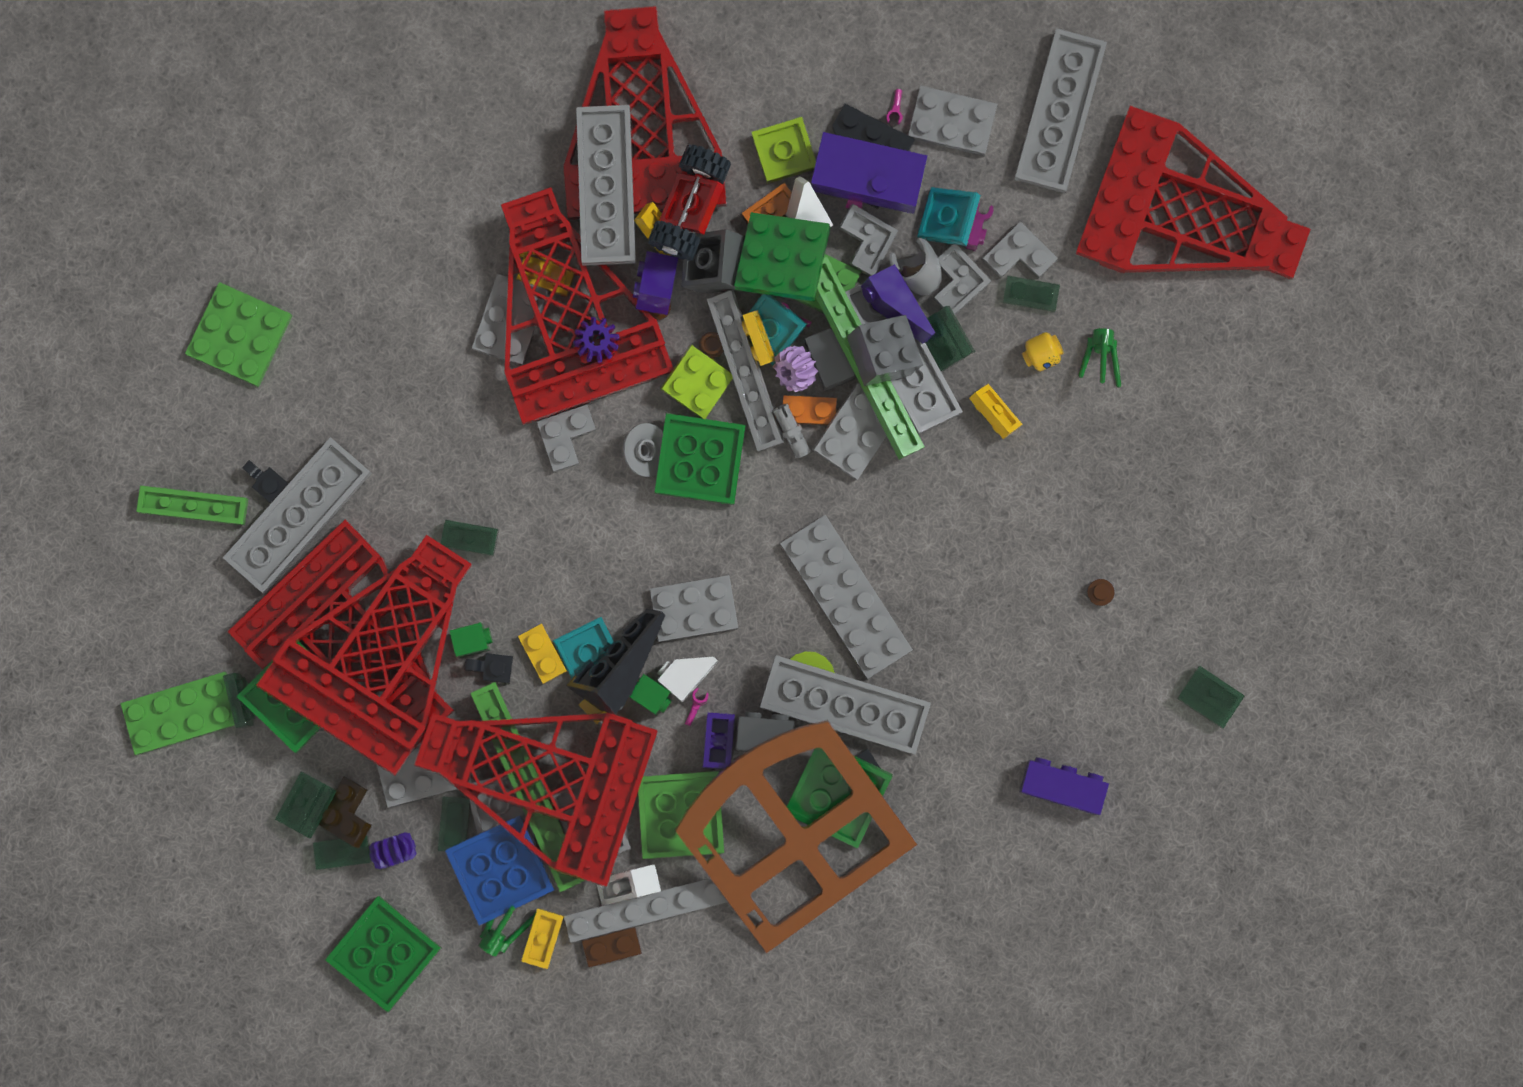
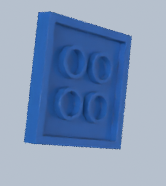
M521 815L506 821L512 828L521 833L524 825ZM501 825L445 850L479 926L505 914L510 906H514L516 909L555 890L541 859ZM526 830L524 838L534 845L528 830Z

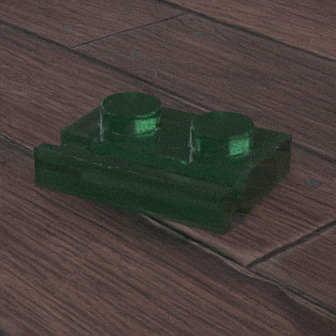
M945 306L942 310L927 318L935 334L925 343L941 372L962 361L970 354L975 353L973 346L950 306Z
M1198 666L1177 699L1221 729H1224L1245 695L1203 667Z
M301 771L275 820L307 838H312L324 811L328 808L336 793V789Z

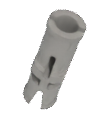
M788 403L779 406V409L775 408L772 412L775 414L783 430L781 434L783 438H787L795 458L798 459L809 454L811 450L801 433L802 427L796 423Z

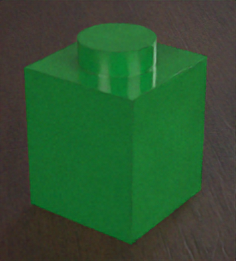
M481 622L450 630L457 658L490 651L489 644L493 643L489 627L484 628V624Z
M645 674L642 675L630 696L631 699L655 715L659 711L665 713L673 701L669 698L671 695L669 690Z

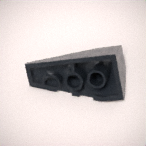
M652 609L643 611L623 629V636L618 641L612 644L607 643L602 648L605 652L594 662L589 659L566 686L600 711L612 714L620 711L633 693L665 618L663 611Z

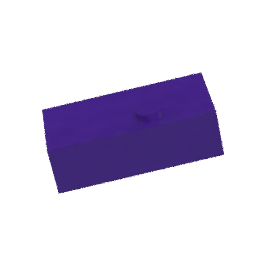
M823 132L811 186L814 192L914 214L928 155Z

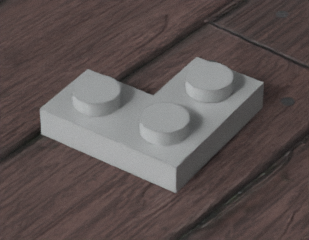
M854 204L850 205L838 228L861 241L849 265L869 277L876 274L898 232L897 229Z
M1020 221L982 260L1000 278L1020 260L1039 279L1058 258Z
M956 244L951 245L938 257L941 270L952 281L934 297L937 304L951 318L991 283V280Z
M588 405L537 421L553 472L579 465L571 439L596 431Z

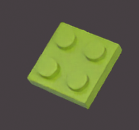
M802 117L751 132L767 184L815 169L816 159Z
M689 345L660 389L698 417L706 419L733 377L721 365L693 345Z

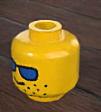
M1048 332L1028 339L1025 343L1026 351L1022 352L1027 366L1033 365L1037 371H1043L1057 365L1061 361V355L1064 354L1057 336H1051Z

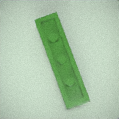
M140 485L136 512L245 526L248 499Z

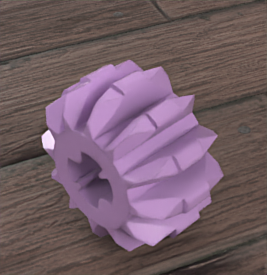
M789 346L774 357L776 363L773 365V368L777 371L775 377H779L780 386L785 385L788 391H803L816 381L815 374L818 372L814 367L816 361L811 359V352H805L803 346Z

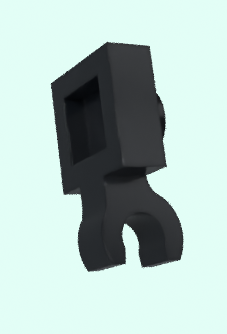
M250 460L242 467L256 480L252 488L269 503H272L289 484L270 467L263 472Z
M486 653L485 661L466 659L464 670L484 672L483 681L510 683L513 656Z

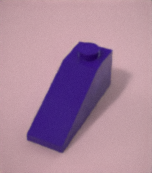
M895 264L868 277L861 285L865 300L871 303L874 310L887 319L906 315L914 338L922 344L935 334Z

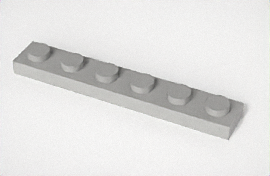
M731 290L707 299L757 451L785 443L777 418L772 412L774 409L758 361L754 360L751 352L752 343L750 337L746 336L742 327L744 319L735 292Z
M709 878L566 915L564 919L570 943L727 903L728 901L712 879Z

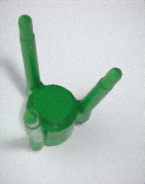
M1105 328L1094 329L1093 337L1087 340V348L1078 376L1079 378L1084 376L1092 349L1094 348L1095 353L1101 354L1100 383L1104 384L1107 354L1111 350L1116 387L1120 388L1121 379L1117 356V340H1114V331Z
M510 906L496 929H491L494 919L486 923L480 935L482 939L478 946L494 957L500 951L505 953L509 945L533 923L535 914L504 941L506 936L501 932L515 910L514 906Z

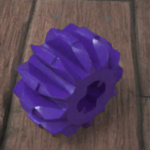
M591 317V326L582 321L581 327L584 331L575 330V335L581 339L575 340L574 346L582 347L578 351L579 356L588 353L587 362H591L593 356H597V362L602 363V354L606 358L611 359L612 354L609 349L613 351L618 350V345L613 342L619 340V334H611L615 330L614 324L605 328V318H602L600 325L596 324V318ZM593 335H599V339L603 338L600 341V345L595 346L594 342L590 343L593 340Z
M404 832L373 842L369 846V855L375 868L383 869L413 859L416 856V845L414 839L412 840L411 834Z

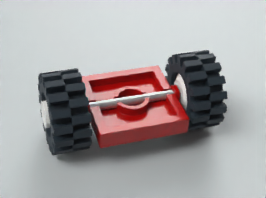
M693 144L686 146L679 163V168L689 175L678 173L659 221L655 222L648 239V243L652 247H656L657 250L670 254L675 258L678 257L687 261L693 260L701 240L694 233L705 234L731 166V162L726 157L720 156L719 153H714L710 149H704L702 146L698 147Z

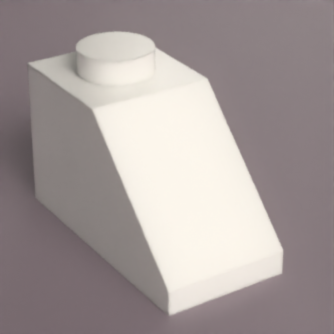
M801 176L797 177L794 182L786 216L788 218L829 223L830 227L833 226L809 181Z
M715 657L675 659L672 664L667 661L658 671L660 675L658 682L681 702H684L718 663V660Z
M655 864L611 875L607 887L597 885L602 906L661 891Z

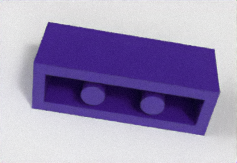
M1036 757L1035 761L1029 760L1027 762L1020 793L1094 815H1101L1109 783L1103 782V776L1089 772L1087 777L1076 774L1078 769L1062 765L1061 769L1050 766L1051 761Z

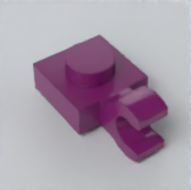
M980 203L978 204L966 249L976 251L978 244L983 245L987 230L982 229V226L993 215L994 208L991 205L987 214H981L978 210Z

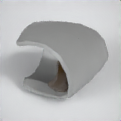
M917 239L916 242L919 244L922 252L914 257L897 259L895 253H890L891 266L896 265L910 291L924 296L931 295L939 287L942 281L939 259L925 239Z

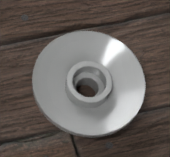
M650 423L636 425L627 433L624 439L623 455L625 462L635 474L642 477L657 475L663 431L656 425ZM641 446L644 449L643 455L641 454Z

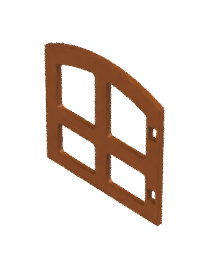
M828 720L804 725L781 733L738 757L700 792L675 829L676 833L766 953L917 846L915 840ZM815 748H822L851 787L852 793L811 824L802 827L764 777L763 770L796 754ZM745 785L783 834L785 842L741 874L735 875L704 835L703 830L725 801L740 786ZM863 812H868L888 838V844L846 875L839 877L818 850V845ZM705 844L713 853V856L708 861L698 850V848ZM797 860H801L820 884L822 891L779 923L771 924L751 898V894ZM754 909L762 919L756 926L747 916Z

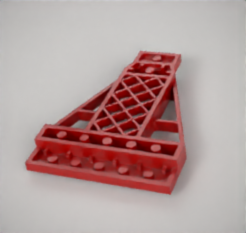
M657 7L604 11L606 33L582 107L590 106L599 75L603 73L606 106H612V104L614 106L619 105L615 100L623 91H626L634 98L630 104V111L638 102L649 110L640 121L630 114L631 120L637 124L631 131V144L639 150L632 158L634 214H639L644 206L651 202H654L660 212H663L678 173L689 175L679 168L682 156L674 153L673 124L699 121L714 149V153L717 152L722 156V151L658 29ZM653 60H661V67ZM643 61L636 70L627 64V62ZM617 63L609 72V64ZM647 63L658 70V73L650 82L640 74ZM622 65L632 73L624 84L613 76ZM668 67H671L695 112L694 114L673 115L671 113ZM661 75L664 93L653 85ZM635 77H638L646 84V87L638 96L628 88V85ZM610 79L620 86V89L613 97L611 96ZM650 88L661 96L653 107L641 99ZM663 101L665 103L666 118L656 111ZM652 114L663 122L655 132H652L644 125ZM577 124L563 165L568 220L580 219L578 165L571 164L578 144ZM666 126L668 144L658 137ZM640 128L651 136L643 146H640L632 139ZM654 139L665 147L657 158L646 151ZM669 151V157H664ZM642 153L648 157V159L638 158L641 156ZM725 181L716 207L727 206Z
M1129 106L1075 254L1099 262V265L1123 274L1131 272L1267 270L1293 279L1311 229L1288 221V217L1180 123ZM1176 134L1182 136L1207 158L1200 178H1193L1166 167V160ZM1210 162L1252 198L1207 183L1205 176ZM1160 177L1167 179V181L1158 184ZM1171 183L1177 196L1165 201L1159 188ZM1177 183L1192 188V190L1182 194ZM1196 192L1202 205L1190 210L1184 197ZM1202 192L1217 197V199L1207 203ZM1154 193H1156L1161 204L1149 209ZM1180 200L1186 213L1173 218L1167 205ZM1221 201L1227 215L1215 219L1209 206ZM1227 201L1242 206V208L1232 212ZM1163 207L1168 221L1156 225L1150 213ZM1205 209L1210 222L1198 227L1192 214ZM1246 210L1252 224L1240 229L1234 215ZM1252 210L1259 213L1257 220ZM1188 217L1193 230L1181 234L1175 222ZM1230 218L1235 231L1223 236L1217 223ZM1171 224L1174 231H1171L1163 227ZM1213 226L1219 239L1207 244L1200 231ZM1254 227L1247 244L1242 232ZM1141 231L1175 243L1169 264L1132 265L1130 263ZM1196 233L1199 240H1196L1188 236ZM1238 235L1244 248L1232 253L1225 240ZM1221 242L1224 249H1221L1213 245ZM1180 245L1227 262L1176 264L1175 259ZM1245 252L1244 257L1238 254Z
M551 187L501 204L510 230L504 374L523 425L672 372L673 366L657 319H654L648 311L644 310L638 311L648 322L614 333L619 334V340L613 342L618 345V350L613 351L609 349L612 354L611 359L606 358L602 354V363L597 362V356H593L592 361L587 362L588 353L579 356L578 351L582 347L571 348L577 337L575 330L562 325L567 312L581 318L576 330H580L582 321L591 322V317L587 316L591 305H593L598 318L596 324L600 325L602 318H605L600 306L601 302L624 294L636 308L637 299L633 298V294L607 265H598V267L616 285L618 290L603 295L595 293L586 265L582 266L581 236L560 212ZM557 246L571 251L565 264L552 258ZM552 248L548 256L540 252ZM532 254L546 260L540 273L526 267ZM574 255L580 271L569 266ZM526 257L524 263L522 264L520 258ZM549 262L563 268L557 281L543 275ZM566 270L580 276L574 289L561 283ZM525 271L538 277L532 289ZM515 274H519L534 317L531 320L512 326L513 278ZM541 279L555 285L549 298L536 292ZM583 280L589 296L578 291ZM558 287L572 293L567 305L553 300ZM575 295L589 301L584 314L570 308ZM535 297L547 302L541 314ZM550 304L564 310L559 322L545 317ZM543 321L556 327L550 339ZM531 326H537L547 349L548 357L510 369L511 333ZM559 328L573 335L568 347L554 342ZM594 335L590 343L594 342V345L598 346L603 338L597 339L598 335ZM552 346L562 350V352L555 354Z
M345 519L248 611L228 633L263 670L272 661L287 638L290 639L323 617L329 610L331 612L335 609V606L343 604L344 602H339L343 597L347 600L352 598V588L375 566L380 565L383 575H387L389 570L385 560ZM392 592L393 606L402 605L398 593ZM359 602L349 608V621H340L353 629V625L359 623V621H353L354 608L362 616L366 613V610ZM398 610L402 622L408 623L409 620L405 610ZM387 613L375 615L378 628H382L380 620ZM373 619L367 624V630H372V626L374 627ZM328 622L325 625H329V640H314L315 631L310 634V637L306 636L302 640L320 659L330 664L333 660V644H344L346 640H334V625ZM405 628L409 640H416L412 628ZM388 632L379 633L386 640L380 641L381 644H386V646L397 644ZM368 635L367 640H360L361 644H367V650L372 649V644H377V641H372V635ZM316 644H329L328 656ZM402 648L405 662L409 654ZM391 650L386 651V660H384L386 665L401 663V660H390ZM420 652L411 667L431 680V675ZM371 654L367 655V660H364L367 663L366 669H371V663H381V660H371ZM344 659V662L347 663V673L352 672V663H361V660ZM386 670L388 682L390 684V682L392 681V679H390V670ZM367 674L369 687L371 682L385 683V679H371V674ZM408 674L405 675V679L401 680L400 683L403 684L390 696L387 702L421 723L430 687L413 676L409 677ZM353 679L356 682H365V679ZM436 688L428 724L432 713L449 717L454 712L451 706L437 693ZM425 733L416 745V747L422 743Z
M426 535L413 555L400 563L396 569L290 639L287 638L272 659V664L258 682L257 687L396 776L426 732L456 589L472 564ZM381 589L354 629L335 619V617L376 590ZM406 590L409 603L393 606L391 593ZM410 593L417 596L422 601L412 602ZM388 596L390 607L379 609ZM429 605L432 618L416 621L413 607ZM433 607L439 611L436 617ZM410 608L413 622L397 625L394 611ZM391 612L393 626L378 628L375 615ZM373 619L374 629L363 631L369 621ZM328 622L349 635L330 664L297 644L300 640ZM430 624L423 636L419 638L417 626ZM414 627L416 640L401 643L398 630ZM440 627L442 629L432 679L429 680L411 666L433 633ZM395 630L397 644L381 647L379 633ZM376 634L378 648L362 651L360 637ZM357 640L359 651L348 653ZM415 646L404 662L402 648ZM399 649L401 663L385 666L383 652ZM379 653L382 666L366 669L363 656ZM360 656L363 670L346 673L344 659ZM340 663H342L343 673L337 670ZM400 668L389 684L386 670ZM383 671L386 685L370 688L367 674ZM408 674L430 687L421 723L387 702L403 677ZM364 675L366 688L351 679V677ZM385 690L381 697L373 693Z
M608 712L488 721H456L432 713L414 765L441 774L443 778L554 871L607 887L658 730L632 722L633 720ZM598 720L603 722L590 758L555 746L562 723ZM557 723L550 744L501 729L504 726ZM485 733L492 735L483 740ZM498 738L504 751L489 758L483 744ZM502 738L519 744L507 749ZM524 746L530 760L515 766L509 753ZM481 747L487 760L474 766ZM528 747L543 751L544 753L533 758ZM550 754L556 768L542 775L535 761ZM506 755L513 768L498 775L492 761ZM554 755L571 761L559 766ZM489 763L495 777L480 784L474 770ZM532 763L539 777L524 784L518 770ZM576 763L582 777L568 783L562 769ZM580 764L588 766L586 774ZM515 772L521 786L506 792L500 779ZM559 772L565 785L550 792L544 778ZM471 773L477 785L469 783ZM541 780L547 795L533 801L526 787ZM498 781L503 793L484 787ZM583 781L578 799L576 800L570 787ZM524 789L530 802L510 795ZM567 789L574 803L559 810L553 795ZM481 794L526 809L527 816L521 833L517 832L478 799V795ZM550 798L555 810L537 804ZM575 807L572 816L563 813ZM534 813H540L568 824L558 860L555 862L524 838L531 816Z

